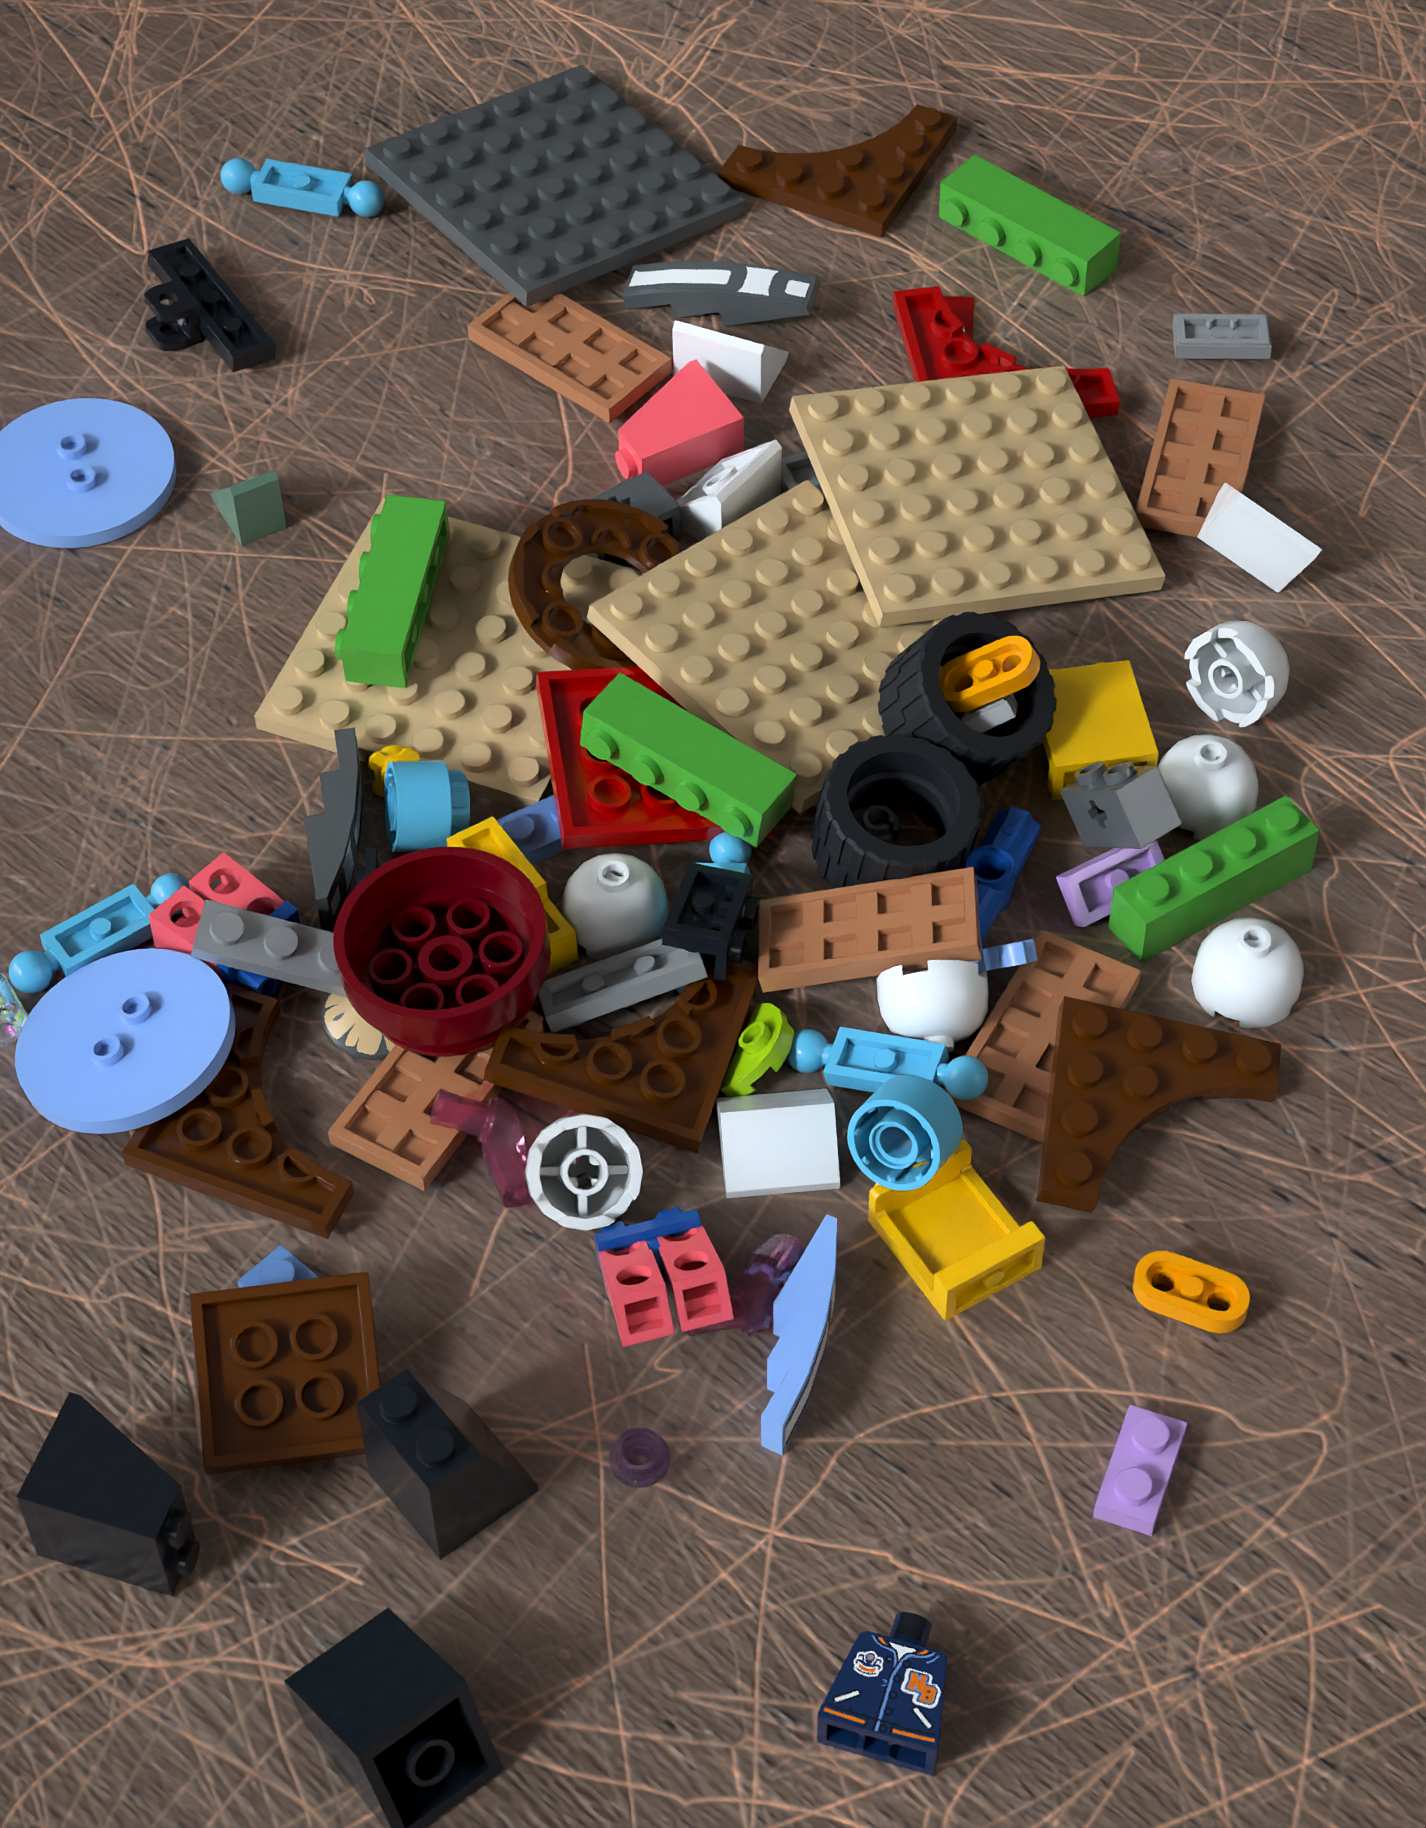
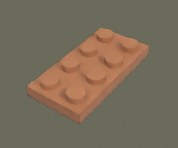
M509 292L467 325L469 340L608 423H611L672 372L671 357L561 293L525 307Z
M1170 378L1135 511L1142 528L1197 537L1219 490L1225 482L1243 494L1263 412L1264 394Z
M974 867L760 900L758 979L763 993L877 976L881 972L902 965V971L928 968L929 960H960L967 962L981 960L978 883Z
M1040 930L1034 940L1038 961L1019 965L966 1053L967 1056H973L985 1065L989 1077L986 1090L978 1098L969 1101L959 1100L952 1095L950 1096L957 1107L1043 1143L1058 1012L1064 996L1125 1009L1139 985L1141 970Z
M530 1010L517 1028L545 1033V1017ZM495 1044L473 1053L449 1057L422 1055L395 1045L328 1130L330 1144L425 1191L503 1088L483 1080L485 1068Z

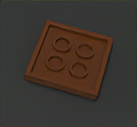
M368 1272L189 1294L203 1468L206 1475L365 1454L356 1403L381 1386Z

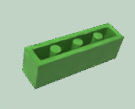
M974 154L941 181L939 218L1083 297L1117 269L1121 232Z
M387 494L381 514H374L370 529L372 545L369 552L364 551L359 562L360 584L358 590H351L348 597V624L346 629H339L335 641V657L338 660H342L346 681L398 688L407 687L450 537L446 501Z
M620 672L583 711L580 745L588 749L592 755L601 760L609 761L631 774L641 784L657 789L676 800L684 809L700 814L720 826L727 834L739 837L756 848L791 808L797 779L796 773Z
M1285 795L1113 888L1108 928L1140 963H1143L1311 871L1320 830Z

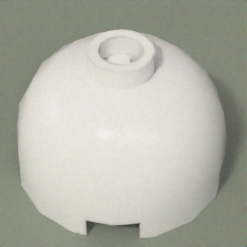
M1227 621L1219 624L1193 639L1185 652V659H1190L1189 667L1192 679L1186 682L1187 688L1198 707L1212 720L1220 722L1225 717L1229 721L1240 723L1239 727H1246L1270 713L1278 705L1286 692L1290 673L1287 654L1279 640L1268 629L1253 622Z
M1211 734L1193 735L1177 742L1161 757L1158 769L1182 822L1178 827L1193 831V839L1203 840L1252 814L1253 810H1255L1259 792L1255 765L1242 747L1231 740Z
M610 853L598 855L584 862L567 881L562 897L561 910L564 918L575 930L577 944L586 949V955L592 959L604 960L654 942L657 938L658 940L662 939L663 926L669 914V905L664 883L651 866L633 855Z
M1255 917L1234 918L1213 929L1203 940L1197 952L1191 982L1196 1000L1209 1015L1214 1017L1216 1011L1226 1018L1239 1020L1240 1028L1268 1027L1285 1019L1290 1014L1292 1005L1298 1000L1304 977V965L1298 946L1283 928L1271 921Z
M929 960L928 970L903 975L902 965L881 972L876 978L881 1016L894 1036L946 1044L948 1053L954 1051V1043L968 1039L982 1025L988 1011L987 972L979 973L978 964L973 962Z
M580 1113L559 1118L540 1132L529 1149L525 1174L529 1193L543 1214L563 1227L587 1231L609 1226L614 1222V1219L627 1210L632 1200L635 1201L639 1194L643 1168L639 1149L624 1129L605 1117ZM585 1173L583 1176L576 1178L578 1175Z

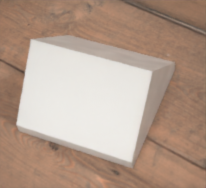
M675 320L673 326L674 376L688 362L697 359L724 394L762 404L787 361L788 351Z
M773 440L721 459L676 501L680 505L681 531L701 541L781 495L782 447L778 441Z
M1226 482L1219 490L1197 536L1200 540L1277 593L1304 570L1322 550Z
M827 1089L716 1099L715 1106L726 1198L840 1188L835 1105Z

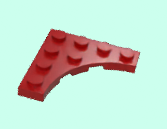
M940 286L893 291V308L914 382L1031 369L1016 364V356L1006 353L987 342L981 346L963 332L964 324L950 309L944 299ZM1066 368L1089 418L1118 415L1120 400L1109 368Z

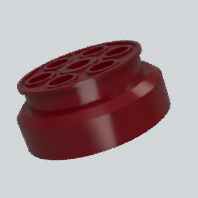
M436 847L418 850L402 855L378 867L367 875L347 897L338 914L333 935V949L345 994L355 1011L368 1024L380 1031L394 1044L411 1052L428 1056H459L473 1053L495 1044L504 1025L517 1027L527 1016L537 993L544 983L550 965V937L543 903L536 888L525 874L508 861L488 852L472 848Z

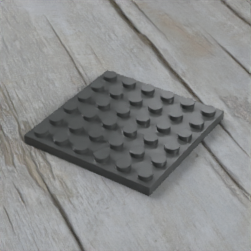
M583 65L570 68L557 75L536 81L531 85L505 95H500L487 102L461 110L448 117L427 123L422 127L365 148V164L525 307L745 215L746 200Z

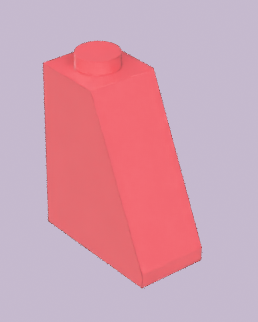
M697 359L688 362L618 429L619 451L615 453L618 469L626 479H632L648 471L661 486H664L713 466L721 459L744 451V417Z

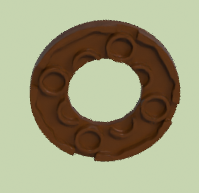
M585 499L564 503L554 507L550 514L541 518L536 523L532 522L521 536L509 567L508 585L511 602L520 623L529 636L546 653L571 670L637 667L638 665L593 624L591 626L584 621L580 611L574 605L566 602L560 582L563 569L573 559L585 554L607 553L627 560L644 574L685 549L666 532L669 527L667 524L639 508L601 499Z

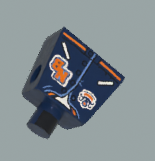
M900 1612L895 1616L889 1637L870 1631H864L858 1635L820 1707L817 1720V1743L934 1776L937 1765L947 1655L941 1651L926 1647L932 1628L931 1623L926 1618L915 1613Z

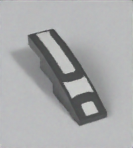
M673 261L634 265L621 296L628 310L670 304L676 318L718 312L724 325L732 326L810 315L821 283L817 276L768 266L714 261Z
M355 727L334 730L340 770L319 773L325 813L304 816L321 930L332 931L350 888L360 846L363 792Z

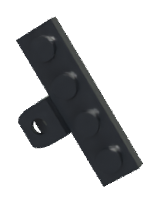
M189 238L147 251L148 266L162 284L154 286L144 293L145 304L156 315L145 323L147 335L159 350L174 351L201 343L202 333L232 372L275 359V343ZM169 299V305L162 304L161 301ZM174 330L177 333L174 335H164L161 332Z

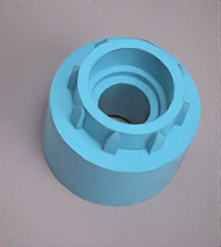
M443 760L388 762L384 781V817L388 846L392 853L448 847L446 838L469 828L470 794L468 781L463 772L459 769L447 770Z
M912 1075L897 1076L884 1082L854 1113L848 1126V1145L858 1167L877 1184L900 1191L917 1189L929 1182L957 1150L962 1138L961 1116L950 1094L931 1080ZM923 1160L927 1161V1163L921 1166L910 1168Z

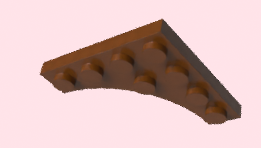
M917 104L905 118L886 132L856 145L825 152L781 153L738 145L719 170V178L733 190L882 238L957 130V117Z
M709 954L704 963L708 975L707 978L690 983L677 997L676 1003L655 1018L651 1019L648 1016L632 1024L612 1029L610 1036L576 1040L574 1034H548L504 1025L485 1068L483 1080L578 1113L605 1117L621 1128L698 1153L759 981L758 964L744 959L741 964L733 962L726 981L714 979L716 956Z
M228 983L225 989L233 1004L236 1027L232 1048L224 1065L212 1082L188 1104L161 1120L137 1128L122 1151L124 1163L140 1171L328 1239L354 1195L352 1182L317 1165L296 1147L292 1149L276 1128L274 1118L263 1094L262 1062L271 1029L280 1014L278 999Z
M1064 996L1058 1012L1036 1201L1093 1213L1099 1201L1106 1169L1116 1150L1134 1129H1139L1151 1119L1167 1112L1173 1104L1201 1096L1202 1100L1242 1098L1272 1102L1278 1092L1281 1044Z

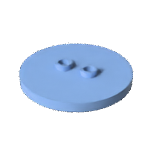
M98 398L58 401L23 414L0 431V526L12 535L36 545L54 548H81L100 545L121 538L151 520L165 505L175 484L176 461L168 434L149 414L122 402Z
M150 948L124 951L100 958L62 979L32 1009L20 1031L16 1044L15 1067L17 1077L33 1107L47 1120L60 1127L82 1133L108 1134L149 1125L169 1116L192 1101L212 1082L221 1070L232 1048L235 1036L236 1021L233 1004L219 976L204 962L190 957L188 954L168 949Z

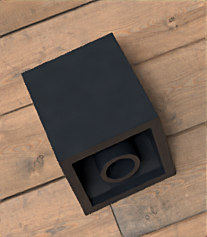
M405 1369L356 1403L369 1475L440 1560L539 1491L538 1484L466 1401L408 1369Z
M69 1392L16 1497L37 1555L173 1597L181 1577L187 1578L193 1572L200 1551V1544L196 1541L191 1524L192 1515L187 1510L181 1485L81 1395Z
M390 1608L379 1613L284 1680L305 1726L384 1828H424L504 1769L466 1681Z

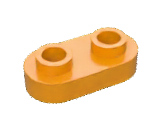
M1020 636L1004 637L947 662L939 671L942 693L952 711H971L1027 687L1039 672L1040 658L1025 638Z
M1155 1251L1145 1255L1138 1262L1135 1269L1133 1292L1138 1302L1148 1310L1208 1332L1219 1334L1236 1330L1246 1319L1250 1303V1293L1246 1284L1232 1273L1170 1251ZM1157 1284H1163L1168 1286L1171 1290L1168 1292H1163L1161 1290L1154 1288L1153 1286ZM1212 1304H1219L1225 1307L1227 1310L1217 1311L1211 1309L1209 1306Z

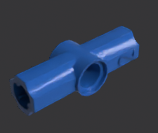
M1013 806L1009 810L998 811L980 846L973 849L966 859L965 868L974 867L978 883L980 938L982 944L998 914L1004 912L1010 905L1012 888L1041 834V825L1033 820L1030 813Z

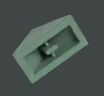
M275 470L253 476L210 493L213 502L241 546L286 529L280 484Z

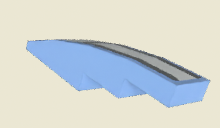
M826 1214L773 1303V1334L780 1338L767 1359V1389L774 1392V1395L761 1415V1446L780 1455H783L807 1407L827 1345L835 1301L838 1231L837 1218Z

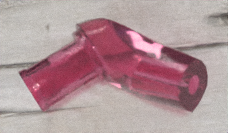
M439 1089L433 1104L429 1124L477 1136V1142L481 1143L488 1174L505 1208H516L531 1203L533 1198L529 1193L525 1174L529 1148L523 1126L513 1105L498 1096L495 1100L489 1099L488 1103Z
M774 1234L756 1249L745 1265L739 1281L740 1286L735 1287V1293H729L734 1319L689 1330V1337L695 1336V1334L741 1328L742 1333H747L750 1337L768 1329L773 1323V1303L804 1253L803 1245L799 1239L786 1234Z

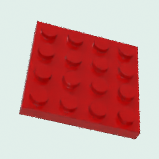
M639 666L537 672L536 689L563 849L712 840L717 835L725 832L717 824L694 811L684 809L676 800L651 786L641 784L631 774L607 760L595 757L588 749L580 745L583 711L619 672L686 710ZM775 827L766 837L774 836Z

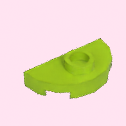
M771 1003L756 1004L746 1029L740 1035L739 1046L720 1088L727 1097L752 1094L756 1091L751 1085L754 1081L759 1079L769 1067L777 1072L784 1063L791 1050L794 1029L788 1024L787 1016L779 1008Z

